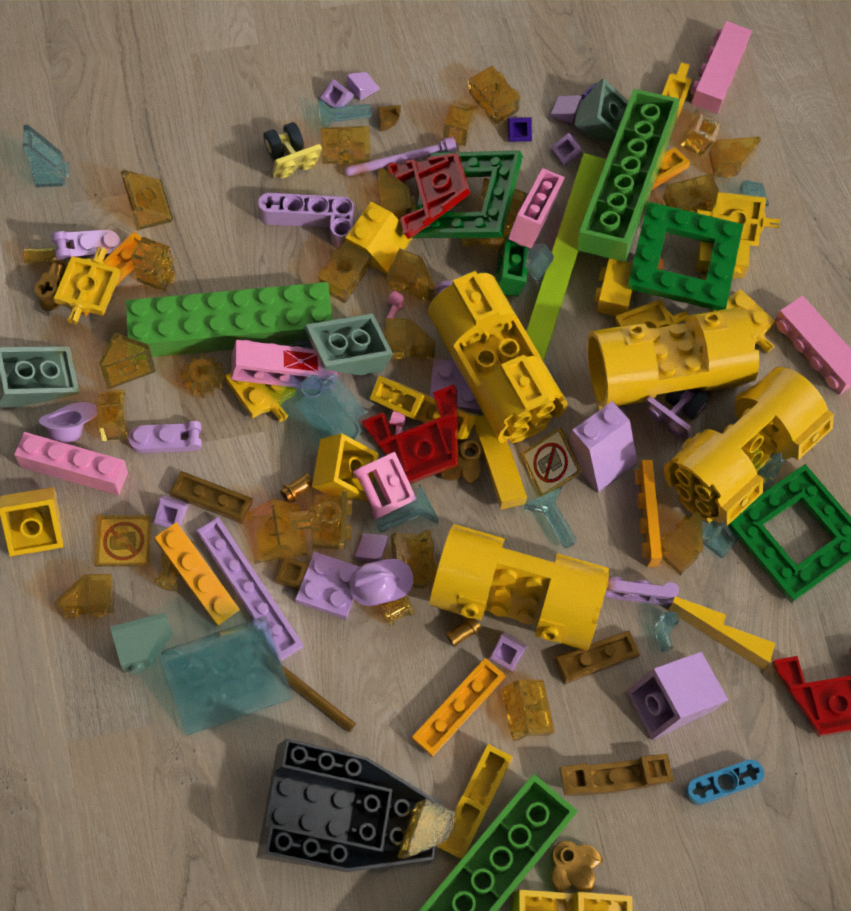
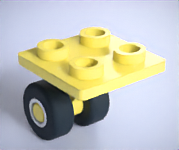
M295 122L284 125V133L279 135L274 129L264 132L263 137L267 151L272 159H276L271 173L273 178L279 176L281 179L287 178L295 170L302 168L305 171L316 166L315 163L318 162L322 147L318 144L302 150L304 148V141L300 129Z

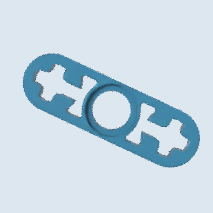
M746 760L697 777L687 785L686 797L694 805H704L755 787L764 778L763 766L755 760ZM747 767L750 771H756L757 774L753 777L754 780L748 776L739 781L738 776L744 774L747 771ZM721 775L728 776L732 780V788L729 790L720 788L717 782L718 777ZM711 784L712 789L706 791L703 794V798L699 794L694 795L693 791L696 785L699 788H705Z

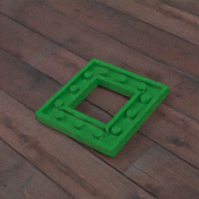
M521 151L431 153L430 157L458 153L466 177H490L482 212H446L412 238H502L523 158ZM420 195L415 211L423 208Z
M648 201L627 289L716 311L725 310L744 224ZM666 233L713 244L706 280L658 269Z
M806 464L763 492L727 525L791 604L851 562V516ZM801 501L833 540L796 565L765 528V525Z

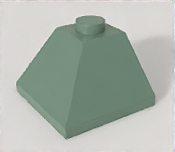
M603 78L599 80L579 104L575 126L588 138L614 142L629 101Z
M165 612L110 626L120 665L124 673L129 672V674L142 673L146 670L145 668L151 667L172 635Z

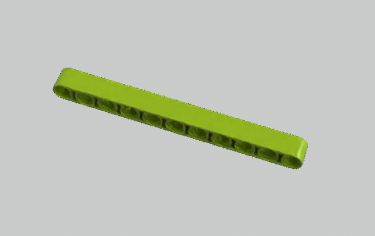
M586 153L583 154L526 331L543 362L579 252V230L607 160Z

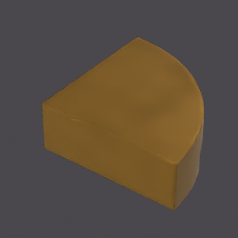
M401 105L377 108L380 131L392 128L399 121Z

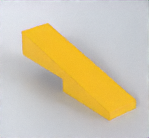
M378 376L370 396L371 400L424 423L440 417L434 397L384 376ZM458 408V438L465 440L470 436L477 415Z
M484 415L478 416L474 428L478 442L483 450L485 466H488L500 510L526 504L527 495L507 439L504 443H500Z
M676 596L672 600L668 610L762 670L770 663L776 643L724 625L726 614Z
M487 744L439 842L438 848L460 859L466 855L513 756Z
M517 890L512 893V911H633L632 896L585 892L573 894L532 890Z

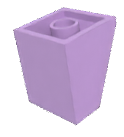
M613 401L575 427L571 432L567 450L576 469L597 493L638 463L630 420Z
M702 652L654 668L626 691L651 740L713 712L728 701Z

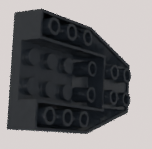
M285 739L277 744L256 858L342 872L432 861L435 855L442 803L368 757Z

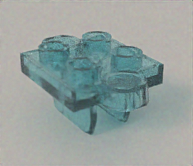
M335 372L331 373L324 380L317 375H310L302 381L301 389L304 396L294 405L322 439L342 433L354 440L360 435L361 429L357 420L366 414L367 411Z

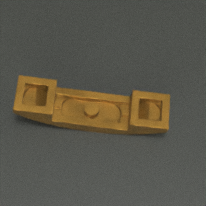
M668 753L641 756L635 760L595 765L584 763L559 767L564 796L614 793L674 781Z

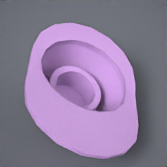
M89 402L73 403L51 414L42 416L39 419V424L46 428L48 437L51 440L67 444L81 437L84 423L97 415L98 407Z
M385 559L367 563L352 574L349 582L350 593L359 604L365 606L398 600L411 590L413 573L405 562L398 559Z

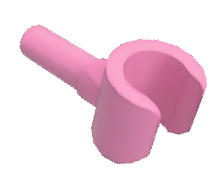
M393 291L387 300L392 305L384 322V325L387 327L390 326L397 310L404 306L403 296L397 291Z
M394 411L389 425L396 427V435L402 432L406 420L405 415Z

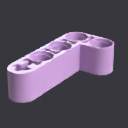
M265 193L258 200L259 216L263 223L269 225L330 228L331 244L337 249H345V237L354 224V205L349 198Z

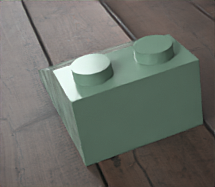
M373 313L307 324L304 327L324 370L360 376L383 372L393 355Z
M70 346L0 347V408L22 407L79 393Z

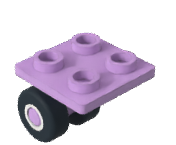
M690 389L669 392L665 399L675 406L671 411L649 396L646 400L649 411L648 415L658 423L664 421L670 426L668 430L678 438L684 436L688 439L691 436V426L678 417L679 413L685 407L684 414L690 419H695L707 405L711 396L702 390H699L696 394Z

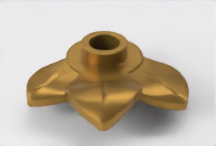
M467 440L462 443L458 442V466L441 472V478L447 481H454L463 476L469 484L477 480L481 474L480 461L483 456L481 445L473 440ZM472 451L475 455L468 457L465 453Z
M571 841L557 843L552 850V860L555 865L551 872V880L554 887L560 893L566 891L570 885L581 891H593L595 874L592 868L603 862L601 854L588 844L576 846ZM566 850L571 854L568 861L563 858V853Z

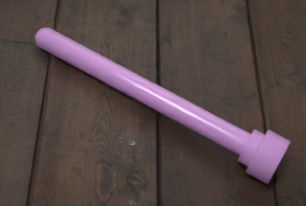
M453 136L446 137L437 145L345 168L344 173L346 176H353L385 168L388 163L395 162L397 165L405 163L406 160L429 157L431 153L457 152L455 139Z

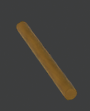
M272 656L268 658L265 665L348 732L354 729L356 723Z

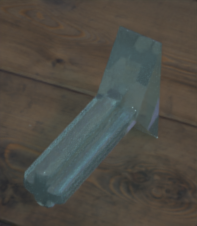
M318 98L323 136L332 122L369 118L372 116L370 104L330 108Z
M777 452L776 455L771 454L759 473V476L763 478V492L770 488L785 462L782 458L783 454Z
M419 483L417 501L377 518L375 523L378 530L384 533L419 516H423L438 524L439 518Z
M563 486L526 503L524 510L544 513L564 548H570L577 543V538L556 505Z

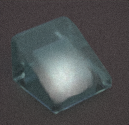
M749 180L742 181L739 188L741 194L766 197L765 206L769 205L762 183Z
M546 244L533 245L532 248H527L525 267L536 281L540 280L554 259Z
M714 520L708 524L697 538L720 558H723L738 540L728 526L722 522L718 524Z

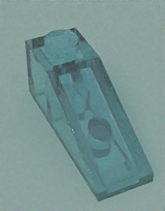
M23 125V148L36 187L66 186V177L70 176L69 162L64 161L62 152L31 126Z

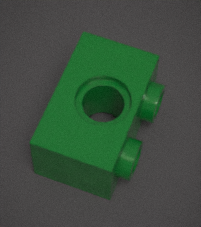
M506 235L498 250L496 281L504 294L518 297L527 282L529 247L518 245L509 239V235Z

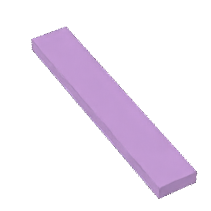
M217 517L198 528L196 534L280 662L304 647L303 643L220 518Z

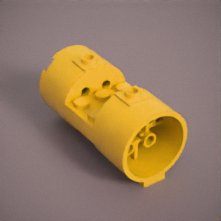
M476 271L452 280V284L441 291L430 303L427 311L430 320L498 441L504 443L506 439H509L511 443H516L538 434L548 427L547 423L554 416L560 418L568 406L566 399L494 276L488 273L477 274Z
M743 307L689 315L685 324H673L671 326L648 329L646 323H637L590 331L587 339V360L592 394L599 410L612 401L619 407L646 402L649 396L655 399L657 394L695 388L696 392L699 390L709 392L745 386L749 382H754L759 370V350H755L752 335H755L756 332L750 315Z
M775 367L754 386L751 385L745 392H740L734 400L735 416L738 420L734 425H728L723 434L714 430L698 432L693 438H688L683 443L681 451L665 464L664 476L668 486L672 487L674 485L680 495L678 498L679 502L697 518L707 523L714 520L718 524L722 522L726 526L729 525L763 493V478L757 474L758 470L773 457L781 460L794 457L796 460H799L833 429L834 413L828 410L818 390L805 377L792 369Z
M453 524L441 555L429 606L481 621L485 611L491 612L496 616L512 618L523 624L536 625L534 636L588 651L608 584V567L558 553L555 562L503 548L505 538Z

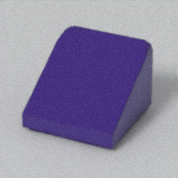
M532 117L506 119L508 142L532 141Z

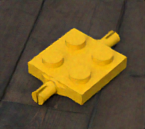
M716 192L715 204L711 211L699 209L696 211L699 214L744 224L741 240L750 241V246H759L760 234L764 227L778 229L780 224V218L766 217V197Z
M100 246L97 247L93 259H81L71 256L54 296L55 303L72 309L67 318V321L71 324L76 325L82 312L104 316L121 273L119 268L103 263L107 250L103 247L102 249Z
M739 289L731 297H728L726 309L743 307L748 312L756 332L755 335H752L754 343L758 344L768 354L775 346L764 336L775 325L776 321L745 292Z
M662 299L616 315L615 321L618 327L646 323L648 329L660 328L685 322L689 314L685 310L684 312L672 315L666 309Z
M231 372L225 375L226 383L252 419L262 413L271 411L279 422H283V420L285 421L288 418V414H286L281 405L284 401L295 396L296 390L294 387L231 380Z

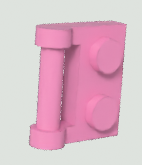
M395 452L352 471L355 479L358 478L373 510L371 514L374 519L416 500V496ZM373 471L388 503L385 506H382L367 474Z

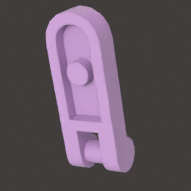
M112 230L58 231L51 234L52 242L56 244L57 248L55 251L57 260L71 259V256L93 258L99 246L101 249L103 247L107 250L106 257L121 244L119 236ZM70 242L71 249L67 248L66 243Z
M190 421L185 424L140 425L130 431L128 439L131 448L138 453L198 451L202 448V440L199 439V433H201L202 428L201 423L198 421ZM181 435H189V438L181 440Z
M610 577L604 597L668 606L674 597H677L679 587L673 582L659 586L651 585L649 581L645 580L627 582L620 577Z

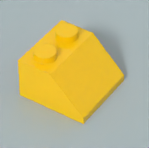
M370 202L345 237V253L388 275L412 238L407 239L401 222L392 212Z
M342 433L320 439L312 487L332 497L368 501L358 478L355 479L352 471L376 461L378 453ZM371 471L367 474L373 485L375 475L373 471Z
M54 487L1 496L0 517L10 557L64 548L60 511Z

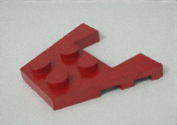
M458 153L428 157V160L420 162L412 159L406 160V164L396 165L395 162L387 164L390 180L394 186L416 177L423 208L400 217L407 239L415 236L471 194Z
M454 384L432 392L440 413L439 418L394 436L391 434L383 412L362 420L363 426L369 431L386 455L393 452L396 453L410 484L458 466V390Z
M798 656L773 660V668L818 737L851 732V675L805 683Z

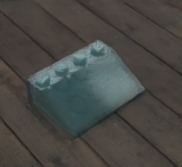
M266 615L161 652L160 661L187 735L293 699Z

